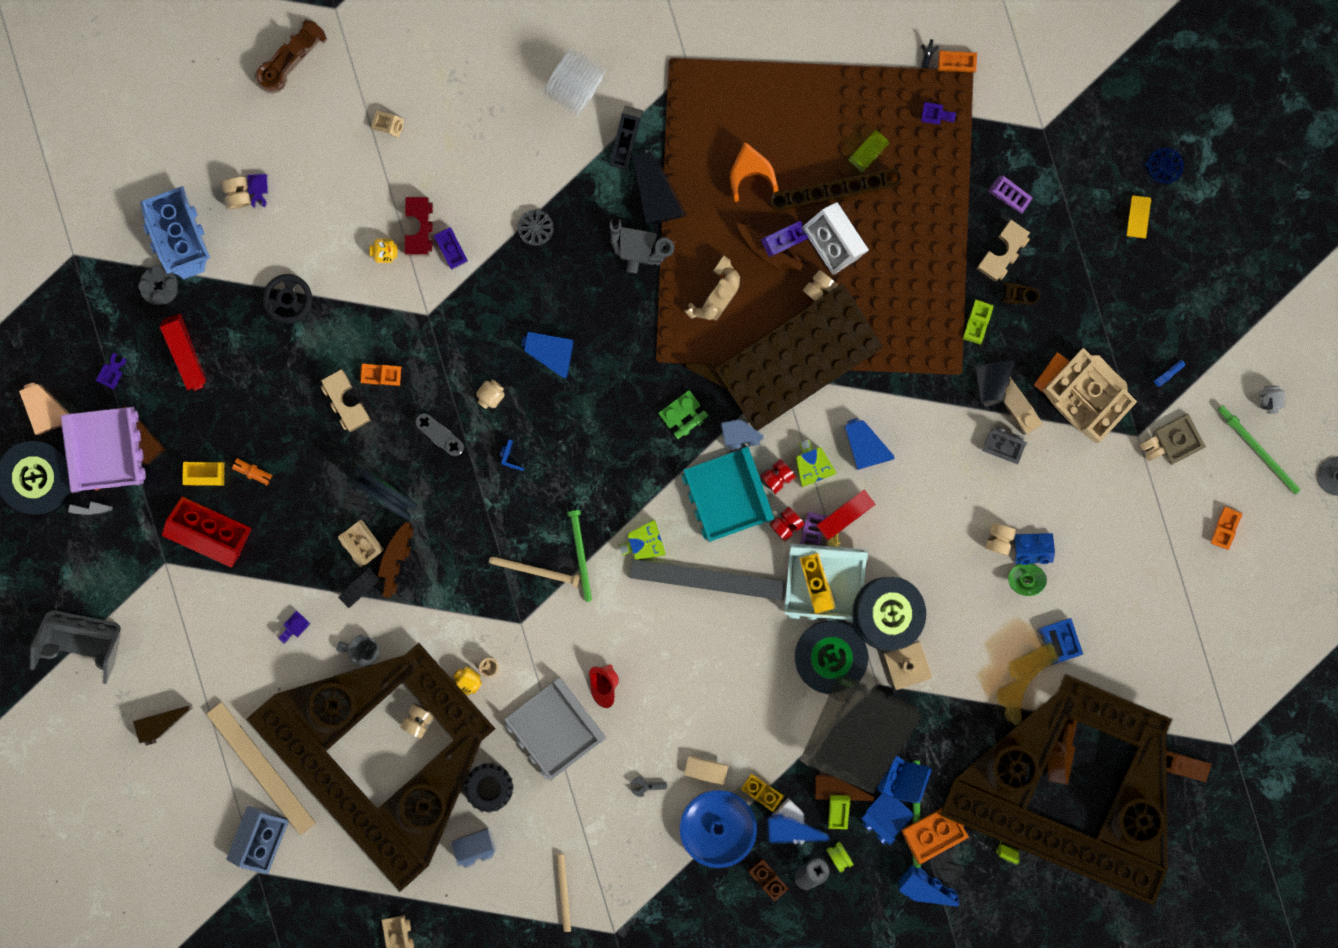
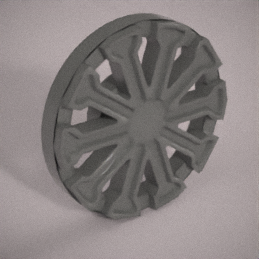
M531 210L520 218L518 233L525 243L532 246H540L548 242L552 237L554 226L552 219L547 213L541 210ZM533 213L537 214L536 220L532 216ZM544 215L545 217L541 221H539L540 216ZM529 216L531 222L526 220L525 217ZM546 221L550 223L549 225H543ZM521 223H525L528 226L522 227ZM543 229H550V232L547 233ZM529 230L525 235H522V231ZM540 234L545 235L546 239L543 240ZM532 235L531 240L528 241L527 237ZM535 236L538 237L539 242H535Z

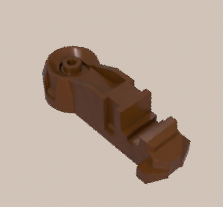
M305 19L302 22L303 26L300 32L295 36L292 35L290 37L291 41L288 44L284 43L270 61L262 63L258 70H256V83L263 91L272 94L281 91L287 83L289 73L319 41L323 44L326 42L325 32L316 22Z

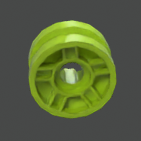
M840 842L836 843L835 847L827 849L840 873L844 871L845 867L853 866L852 861Z

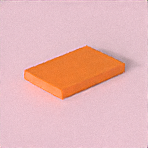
M942 808L901 830L918 865L969 838L963 825L939 816Z

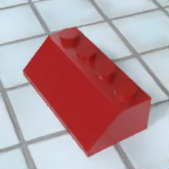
M181 497L166 520L162 536L232 568L252 528Z

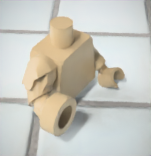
M723 256L714 269V272L719 276L725 274V278L720 280L702 309H697L693 303L688 304L690 308L684 310L691 319L698 317L717 321L736 294L740 283V276L732 267L730 259L726 256Z

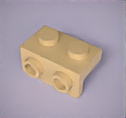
M362 519L338 536L342 546L348 550L353 561L360 567L366 565L384 551Z
M405 915L382 919L387 948H414L413 939H409L408 931H411L409 919L406 920Z

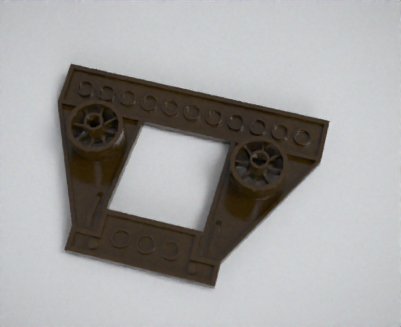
M417 643L405 655L276 693L246 719L250 726L399 893L429 867L480 744L496 729L420 643ZM403 683L454 741L377 809L328 754L327 750ZM331 690V698L326 699L321 694L324 691ZM333 692H339L343 696L337 699L333 697ZM317 695L324 701L322 705H313L314 698ZM344 697L348 702V707L341 706L340 704ZM331 704L334 706V709L329 710L328 706ZM313 708H321L323 713L317 718ZM340 709L349 710L346 720L339 714ZM323 715L329 717V725L321 722L319 719ZM337 715L342 722L332 725V717ZM421 791V799L416 800L410 793ZM424 792H428L433 797L429 801L423 799ZM407 796L414 802L412 806H404ZM434 798L438 803V808H431L430 802ZM419 805L424 807V811H419ZM404 809L412 810L413 815L409 819L406 818ZM431 810L438 811L435 821L429 815ZM414 816L419 818V826L410 822ZM427 817L433 824L422 827V818Z
M1064 674L1057 693L953 780L939 816L1153 906L1168 871L1166 735L1173 719ZM1067 718L1138 747L1096 839L1026 810ZM1009 752L1019 753L1017 760H1012ZM1005 753L1009 760L1006 764L999 762ZM1021 756L1026 758L1027 764L1020 761ZM1029 765L1030 769L1029 774L1025 773V766ZM997 766H1003L1005 773L998 775ZM1013 766L1017 769L1016 773H1014V770L1012 769ZM1006 775L1009 778L1007 785L999 777ZM1022 775L1028 777L1024 785L1020 779ZM1012 779H1017L1020 788L1010 787ZM1134 804L1144 806L1142 813L1137 812ZM1130 806L1134 813L1131 817L1125 815ZM1149 809L1153 816L1149 817L1145 814L1146 810ZM1123 818L1130 820V826L1124 828ZM1152 818L1154 819V827L1151 826ZM1131 828L1134 831L1132 838L1127 834L1126 829ZM1147 828L1153 830L1149 837L1145 831ZM1142 832L1145 840H1135L1137 833Z

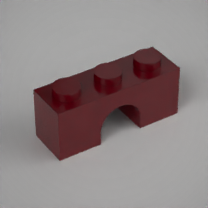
M405 197L406 218H414L420 222V230L416 234L405 235L406 256H429V252H433V240H429V234L433 233V221H430V214H433V202H430L429 197Z

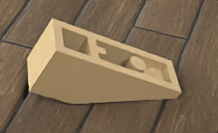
M1009 377L1010 384L1006 388V397L1003 403L1023 435H1026L1043 423L1014 381Z

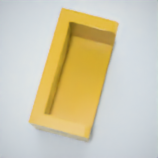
M183 462V485L224 486V463Z

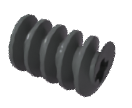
M814 859L804 864L794 874L796 884L801 889L809 890L823 883L829 876L828 865L821 859Z

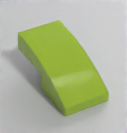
M975 300L964 332V340L981 345L991 317L993 305Z

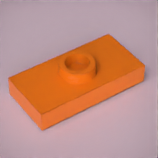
M938 52V71L976 73L977 52Z

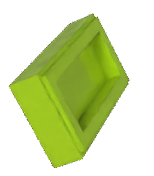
M830 795L828 829H848L850 796Z

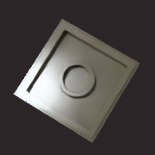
M1188 413L1153 431L1171 465L1206 448Z

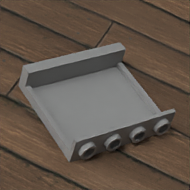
M561 677L557 678L504 719L506 721L504 724L506 729L510 733H515L518 737L516 742L522 749L525 747L528 750L529 754L527 756L533 764L538 763L541 767L539 770L541 775L545 779L549 778L551 781L607 738Z

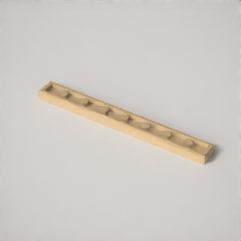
M223 702L210 710L206 715L297 832L302 835L316 824L312 816Z

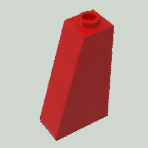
M181 314L163 319L160 325L161 331L187 390L193 389L194 391L202 388L206 382V377Z

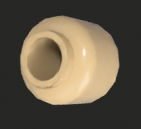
M491 380V382L485 381L476 393L479 399L478 404L485 409L488 406L496 408L504 397V388L494 380Z

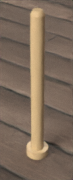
M490 557L489 559L490 564L573 584L572 587L575 588L579 584L580 575L575 574L574 577L497 557Z

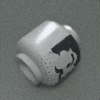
M1264 386V389L1259 393L1260 408L1267 410V414L1279 413V409L1285 407L1284 390L1280 389V386Z

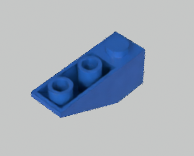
M912 865L898 881L899 891L914 901L959 906L958 893L952 888L945 887L937 878L927 875L921 868H916Z

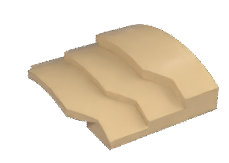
M1084 348L1043 389L1045 395L1057 410L1074 427L1095 443H1100L1137 402L1127 392V382L1116 374L1101 356H1091Z

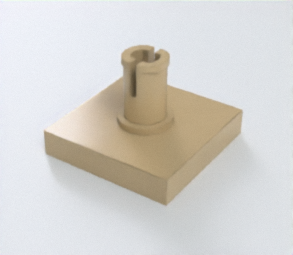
M921 642L913 643L900 650L883 653L895 690L932 679Z

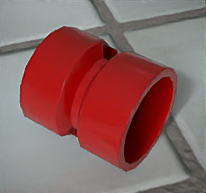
M781 458L772 465V470L767 469L760 475L775 495L784 488V483L789 484L796 478Z
M788 506L781 513V517H776L769 525L786 542L793 536V531H798L805 523Z

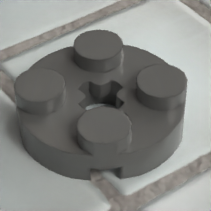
M156 266L150 268L140 279L139 289L141 295L151 304H168L178 293L177 277L174 273L167 274L163 267ZM162 281V282H163V284H162L163 290H159V289H158V290L156 291V290L154 289V288H155V285H154L155 282H158V283H159V282Z

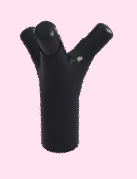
M930 39L927 48L924 44L921 45L924 53L921 68H929L932 55L939 49L938 46L932 48L933 39Z

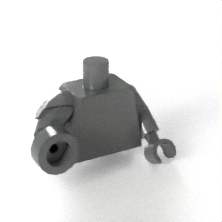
M612 219L610 220L611 244L615 254L620 256V260L628 261L626 272L637 274L639 263L648 265L659 264L662 260L673 254L674 243L670 239L662 238L658 240L655 249L652 250L657 233L621 227L620 219L619 224L615 226L612 224Z

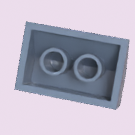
M247 806L226 860L237 867L268 874L289 820L265 810Z

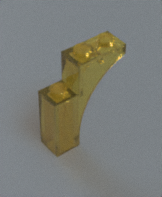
M1051 641L1009 661L1008 671L1012 678L1016 677V680L998 688L996 698L1000 705L1004 704L1007 710L1004 712L1005 716L1014 725L1022 721L1021 704L1029 683L1040 671L1060 659Z

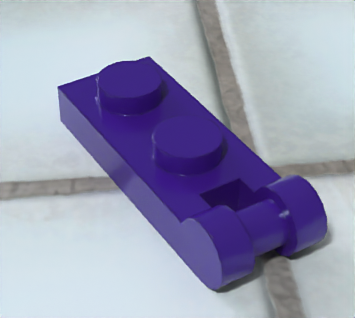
M801 221L761 239L769 257L808 239L807 233L804 234Z

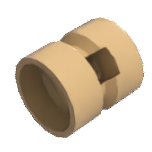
M245 177L232 178L221 182L223 193L227 195L224 198L227 209L241 208L251 204L249 193L245 191L248 188Z
M819 269L813 277L814 281L809 282L803 291L816 301L837 287L838 284Z
M992 523L989 532L992 536L987 539L985 549L1009 556L1011 549L1010 541L1014 539L1016 530Z
M413 703L408 711L409 717H405L400 727L406 732L422 739L427 730L426 725L431 723L433 717L424 707ZM415 718H421V722L415 720Z

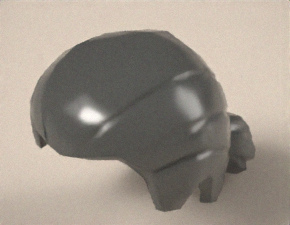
M358 635L350 644L339 641L336 651L348 653L349 658L354 663L365 667L372 665L378 659L380 647L373 638Z

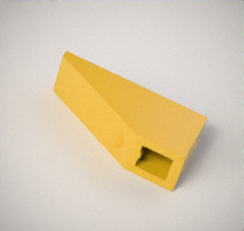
M819 553L801 557L800 562L815 614L834 609L836 607Z

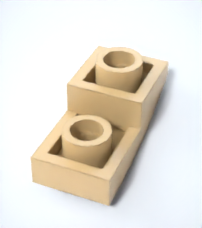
M689 756L684 775L723 785L725 784L729 766L712 760L706 761Z

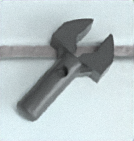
M636 777L631 782V784L639 783L641 786H644L640 790H631L638 797H644V793L647 790L667 789L666 782L647 783L643 780V777Z

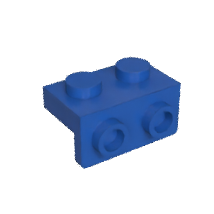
M1053 533L1015 534L1016 564H1048L1054 562L1055 547Z

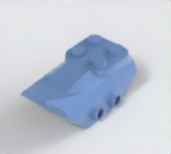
M181 186L141 201L140 205L145 221L143 228L147 235L150 234L152 242H150L153 253L157 252L167 274L174 273L186 279L204 272L207 259L210 258L202 237L205 233L202 225L197 224L195 218L198 217L197 211L194 206L190 205L184 187Z

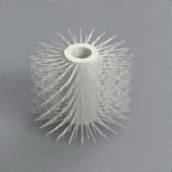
M566 53L565 57H563L564 59H562L563 61L556 66L550 77L551 79L547 82L549 83L546 85L547 88L543 90L569 103L570 106H573L570 109L580 114L581 110L585 108L584 106H586L587 102L590 101L596 92L599 83L602 81L601 78L604 77L603 74L606 72L603 71L600 74L598 71L597 73L598 67L594 70L592 67L590 69L589 65H586L589 62L574 53H571L572 55Z

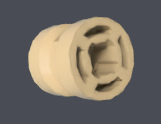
M1157 436L1139 444L1140 448L1145 451L1148 462L1165 453L1163 447H1160L1158 444Z
M485 658L479 664V671L485 677H492L499 670V664L494 658Z

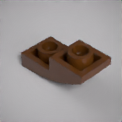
M762 858L747 870L774 902L789 889Z

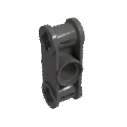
M420 414L417 417L416 426L418 429L426 434L437 446L452 456H458L463 452V443L444 425L428 414ZM427 418H429V426L421 427V419L426 420ZM458 442L457 447L459 448V450H454L451 452L450 450L452 449V447L450 446V444H456Z

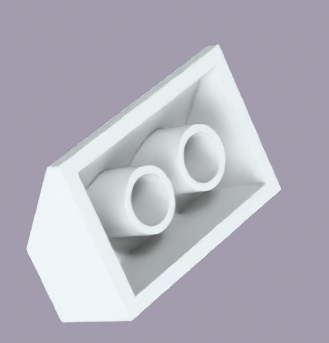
M838 202L821 210L802 227L833 275L859 259L869 250Z

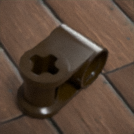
M1004 283L1006 289L1002 299L1003 303L1033 306L1040 298L1039 291L1034 287ZM1033 292L1036 296L1035 301H1028L1025 296L1026 293Z

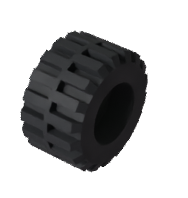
M484 763L475 767L467 776L464 793L468 803H471L473 808H477L481 812L491 813L500 810L509 802L514 786L512 777L507 770L502 768L503 766L496 765L495 763ZM486 776L494 777L500 783V792L493 799H486L478 792V783Z

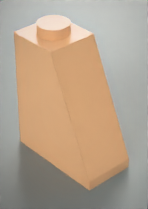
M30 383L23 386L24 389L19 392L35 434L41 435L62 427L61 415L69 413L41 385Z

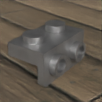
M995 427V430H989L982 451L1018 465L1028 442L1023 441L1024 437L1013 434L1012 437L1006 434V430Z

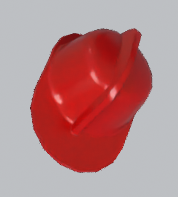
M611 664L601 668L594 666L589 671L592 697L599 706L609 708L615 701L614 690L619 684V677Z

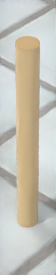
M558 854L557 865L564 932H570L571 923L564 854Z

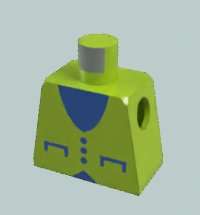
M810 440L799 443L802 455L795 457L801 487L837 474L821 447L813 450Z
M655 520L628 533L629 542L619 544L622 556L633 552L635 560L666 555Z

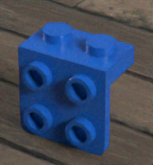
M889 754L882 776L878 782L877 790L889 798L920 803L931 768L905 762L898 756Z
M882 793L860 817L864 820L861 824L869 831L871 829L878 833L876 837L883 844L887 842L891 845L895 840L894 837L912 819L913 813L898 799L889 798Z

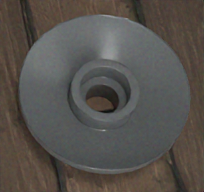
M1338 457L1326 460L1320 466L1317 477L1320 487L1326 493L1338 496V480L1335 477L1336 473H1338Z

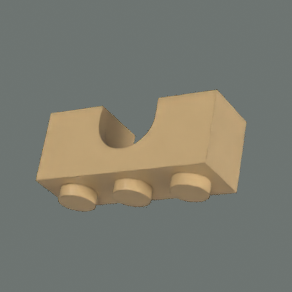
M1010 220L998 237L1007 246L1005 255L996 256L989 251L977 267V270L995 282L998 278L1002 280L1008 272L1005 268L1009 262L1013 264L1019 256L1016 253L1020 247L1024 248L1030 240L1027 237L1030 232Z
M343 370L321 380L323 383L321 389L325 396L329 395L333 402L330 405L335 413L339 412L342 418L339 421L344 430L348 429L352 432L371 421L361 403L353 407H347L344 404L343 395L352 388V385Z

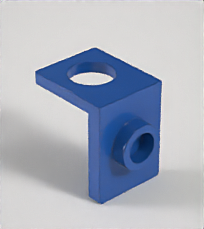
M509 439L507 446H503L500 457L503 458L501 464L524 471L522 467L507 463L513 440Z

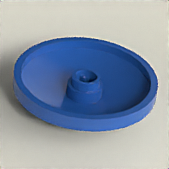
M712 790L698 795L687 805L681 817L680 837L684 848L694 860L708 867L724 868L740 862L751 851L756 840L757 824L752 809L744 799L729 791Z

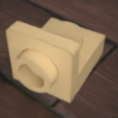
M376 110L371 129L399 137L403 130L404 119Z

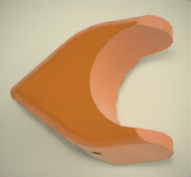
M744 143L730 172L729 180L734 202H739L738 186L740 182L751 175L762 176L769 181L774 194L779 192L775 172L770 162L748 143Z

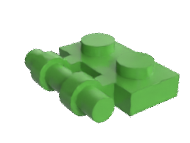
M687 391L658 413L669 428H672L674 425L679 427L674 432L677 439L683 435H688L692 428L696 425L700 426L704 423L703 420L708 417L705 411H702L700 414L696 413L695 410L701 405L690 391ZM690 414L693 419L684 425L681 420Z

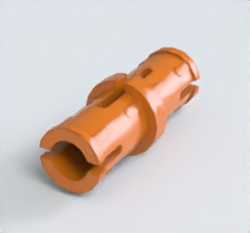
M238 458L236 459L235 463L242 467L233 464L232 470L247 475V478L250 480L253 478L266 486L269 484L267 479L271 480L272 474L258 469L254 464L250 465Z

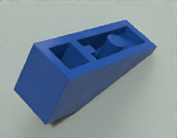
M774 813L772 817H768L770 842L829 840L828 834L793 818L784 816V813Z

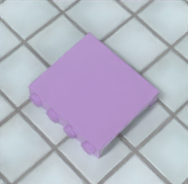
M134 407L61 415L71 492L144 483L143 480H145L146 474L145 469L141 465L143 452L142 449H139L141 435L140 431L137 430L138 413L134 411Z

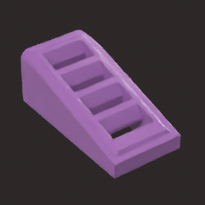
M998 176L989 189L991 194L1021 214L1032 200L1030 195L1004 176ZM1008 188H1010L1011 190L1009 191L1007 196H1005V192ZM1016 192L1017 195L1015 196V198L1013 199V201L1010 200V199L1012 198V196L1014 195V193ZM1021 196L1024 197V199L1022 200V202H1021L1020 205L1018 206V205H1017V202L1019 201V199L1021 198Z
M807 512L800 544H804L807 541L820 546L822 533L820 531L808 530V527L817 528V524L811 523L810 519L823 521L827 516ZM806 535H815L817 536V540L806 537Z

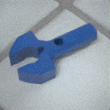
M1178 361L1169 370L1154 380L1155 384L1160 387L1185 366L1184 361Z

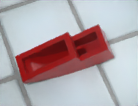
M864 489L817 524L816 527L828 541L876 504Z

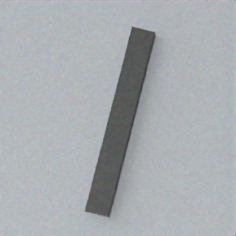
M632 559L630 578L782 600L784 581Z

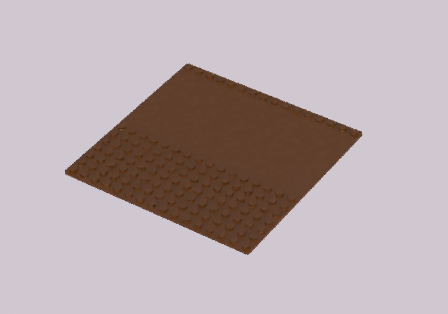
M686 58L669 59L664 171L687 217L662 222L661 239H670L674 243V252L660 263L657 361L659 363L721 364L813 303L815 300L806 294L803 289L809 282L814 281L813 277L820 269L838 285L842 283L845 285L884 347L850 370L960 375L963 362L974 74L971 72L938 71V69ZM924 102L943 105V111L956 113L955 121L941 120L940 125L921 122ZM744 143H748L770 162L775 172L779 192L887 169H896L901 175L900 183L895 188L781 212L775 211L772 208L771 197L774 193L769 181L762 176L751 175L740 182L738 186L739 202H734L729 179L732 166ZM889 174L887 176V181L890 183H895L897 181V176L895 174ZM876 178L868 180V184L871 187H876L879 184ZM851 182L849 188L852 191H857L860 185L857 182ZM832 186L830 192L838 195L841 192V188L839 186ZM816 189L812 191L811 195L813 198L819 199L822 196V192ZM797 193L792 199L794 202L800 203L803 201V196ZM781 197L774 200V204L778 207L783 206L785 203ZM838 202L869 250L859 259L833 275L808 238L785 249L783 253L789 257L794 255L801 259L803 266L800 272L783 264L778 271L752 252L741 238L736 227L738 222L741 224L746 222L753 226V230L757 232L761 230L772 235L799 221L804 226L821 210ZM723 256H726L730 259L732 267L740 276V283L736 294L717 321L698 317L691 319L684 310L690 308L688 306L690 303H693L697 309H702L720 280L725 278V274L719 276L714 272V269Z

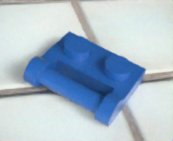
M1071 618L1038 628L1050 658L1048 659L1050 665L1084 655ZM1049 631H1055L1062 652L1061 656L1056 654Z

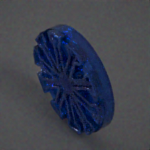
M1160 148L1150 156L1147 165L1148 172L1152 179L1159 183H1172L1183 173V158L1172 148ZM1170 152L1173 153V156L1171 158H1169ZM1178 158L1179 162L1174 163L1173 161ZM1151 162H1154V163H1156V164H1158V165L1152 166V165H1151ZM1179 166L1180 170H1177L1174 167ZM1159 169L1155 174L1152 172V170ZM1162 172V177L1159 179L1158 175Z

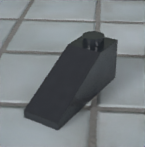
M629 106L624 107L609 166L628 170L643 110Z

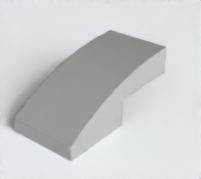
M90 502L89 509L70 505L68 512L93 515L112 511L113 507Z

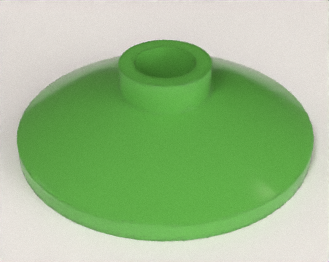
M1019 564L1010 571L1008 582L1016 593L1023 596H1035L1045 589L1047 577L1044 571L1034 564Z

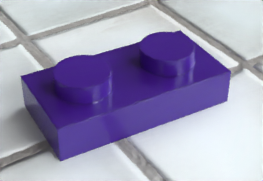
M451 227L434 235L451 270L469 262Z

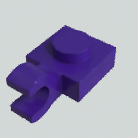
M924 102L921 122L940 125L941 120L954 122L956 113L943 111V105Z
M295 611L283 624L287 630L278 639L285 644L293 634L298 638L311 623L298 611Z

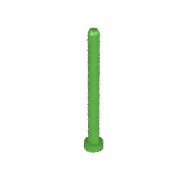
M580 510L567 512V516L571 517L584 600L590 602L592 595L578 515H581Z

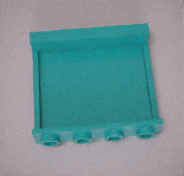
M749 446L683 470L684 474L681 477L684 485H689L691 492H688L691 504L695 503L697 507L694 513L697 521H702L704 528L700 530L704 540L708 539L711 542L774 519Z

